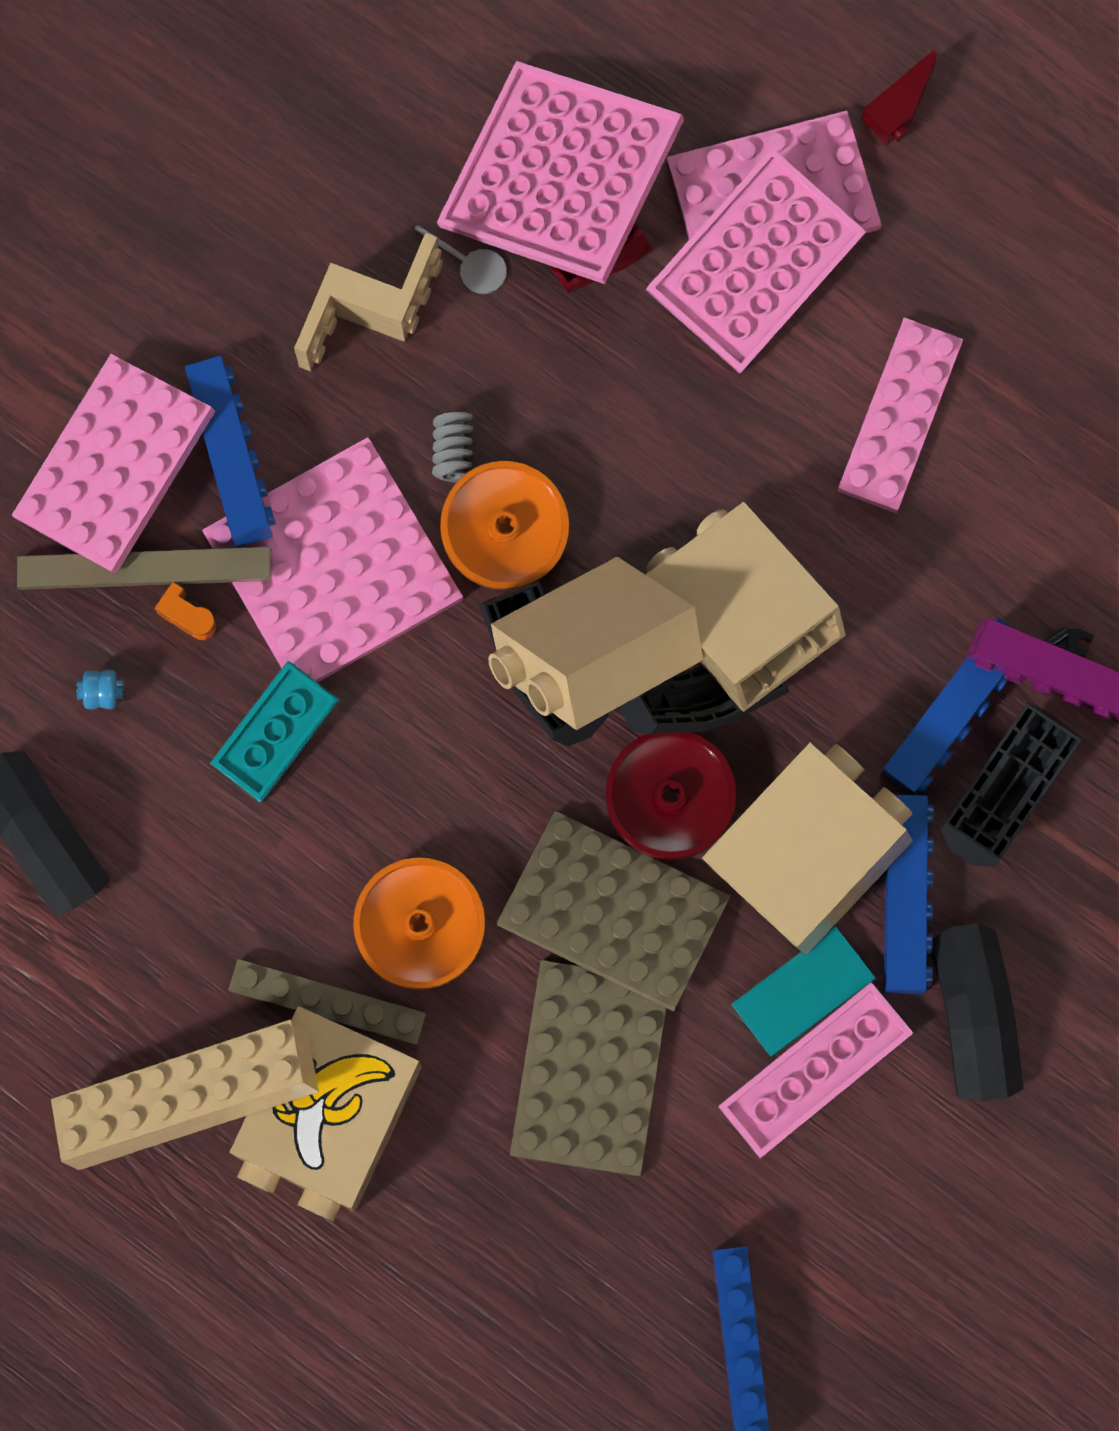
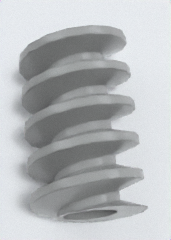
M450 412L434 418L433 425L436 428L433 431V438L436 441L432 446L435 452L432 461L436 465L432 469L434 477L448 482H458L465 475L463 473L464 470L472 469L473 464L464 461V458L472 457L473 455L471 450L464 449V446L473 443V439L464 437V434L473 431L472 426L464 424V422L473 420L472 414L467 412Z

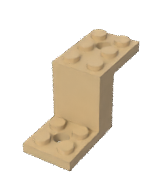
M425 233L402 289L330 263L294 347L299 367L311 371L314 363L319 364L325 352V346H323L326 335L331 336L336 327L337 318L334 316L405 342L408 333L413 334L419 321V316L416 314L420 305L425 306L429 299L431 288L428 285L431 278H437L442 267L443 260L440 259L442 250L439 249L438 238Z

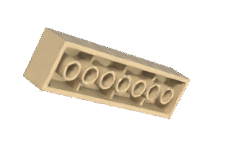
M288 1020L53 1098L51 1103L61 1162L81 1170L317 1093L319 1089L307 1029L293 1020Z

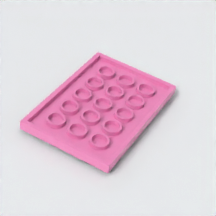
M847 111L669 156L666 160L689 240L771 148L775 149L850 216L866 233L880 230L882 226Z
M771 148L650 283L646 291L740 374L866 231L775 149Z
M110 354L12 516L108 571L117 574L216 411L198 399Z

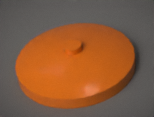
M496 461L472 469L453 486L443 505L440 533L449 559L465 577L487 588L512 590L538 581L555 566L567 543L569 518L562 495L552 481L544 474L522 463Z
M409 858L388 865L369 880L358 898L354 912L353 927L359 951L365 962L377 975L399 987L424 990L447 984L469 968L483 942L485 916L479 894L464 874L451 865L439 860Z

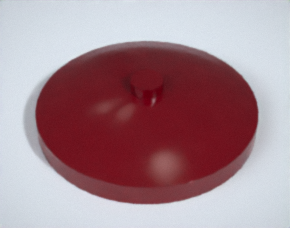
M691 732L645 734L637 738L618 755L610 769L606 784L607 811L618 834L635 850L658 859H684L695 856L711 847L726 831L736 804L735 779L729 763L712 743Z

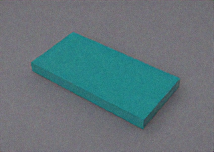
M288 660L210 764L256 800L263 803L339 703L340 699Z
M835 926L828 931L806 956L800 952L733 1002L731 1006L768 1055L773 1057L875 980V976Z

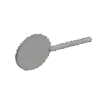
M419 225L415 226V231L424 236L425 233L433 235ZM438 238V246L463 261L460 266V277L463 284L470 291L477 294H489L497 291L503 285L506 279L507 268L503 258L497 252L489 249H478L465 256Z

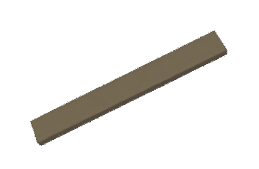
M270 547L130 552L117 574L108 571L80 554L17 556V588L19 590L170 585L172 582L175 584L271 581L272 549Z

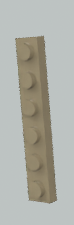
M240 959L237 960L228 989L229 992L294 1011L299 1006L330 1021L415 1046L418 1045L427 1015L424 1012Z

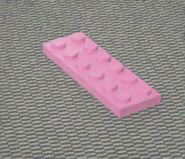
M903 319L837 492L897 514L963 339L910 319Z
M871 982L720 1104L718 1108L761 1159L908 1039L913 1032Z

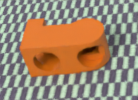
M172 582L155 606L157 614L198 640L211 638L216 631V622L212 613L206 608H196L185 601L186 593L184 589Z

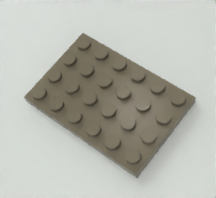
M554 811L497 921V926L674 1012L730 899V895Z
M541 960L510 1157L641 1177L666 1008L581 966Z

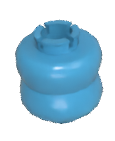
M87 670L83 674V680H77V700L83 699L86 709L93 710L100 707L114 709L117 706L118 699L123 700L124 692H122L124 691L123 679L117 680V674L113 670L101 672Z

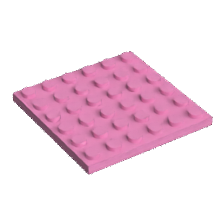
M516 61L437 220V224L440 228L605 284L680 130L684 118L680 113Z
M369 437L269 492L268 496L263 497L265 507L271 506L276 525L271 526L273 537L238 548L270 547L272 549L271 581L232 582L281 669L289 660L316 682H320L464 600ZM226 517L202 530L212 549L236 548Z

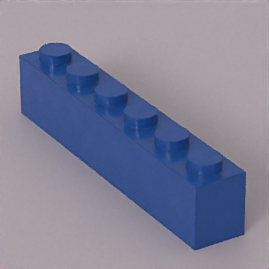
M221 356L184 366L192 396L211 406L216 411L203 431L231 537L236 548L272 538L271 526L276 525L271 506L265 507L263 497L268 496L263 477L259 479L256 477L255 469L260 468L255 449L249 451L247 441L251 440L252 436L247 421L241 422L239 412H243L244 408L239 393L233 394L231 385L236 383L232 366H225Z
M997 618V622L1009 626L1003 620ZM967 658L883 768L880 775L907 795H914L916 791L923 794L934 779L929 774L936 765L942 769L953 754L948 750L955 740L961 743L972 729L968 725L972 717L976 715L980 718L991 704L987 700L991 692L995 690L999 693L1008 681L1003 677L1005 673L993 669L992 672L982 670L974 666V660Z
M895 795L913 813L902 825L907 829L913 842L885 870L884 994L923 995L926 992V986L931 987L932 967H926V954H932V934H927V921H932L933 903L927 902V889H932L933 870L927 869V857L933 856V837H927L928 824H933L934 810L933 805H928V796Z
M747 1247L714 1250L712 1256L733 1430L770 1431Z

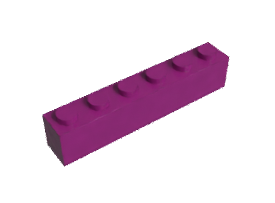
M988 618L979 621L966 656L975 661L974 666L992 672L993 669L1005 673L1003 676L1005 679L1014 683L1022 684L1023 681L1034 685L1033 690L1047 696H1051L1052 693L1063 697L1062 702L1076 708H1080L1083 705L1091 708V714L1105 720H1110V717L1119 720V672Z

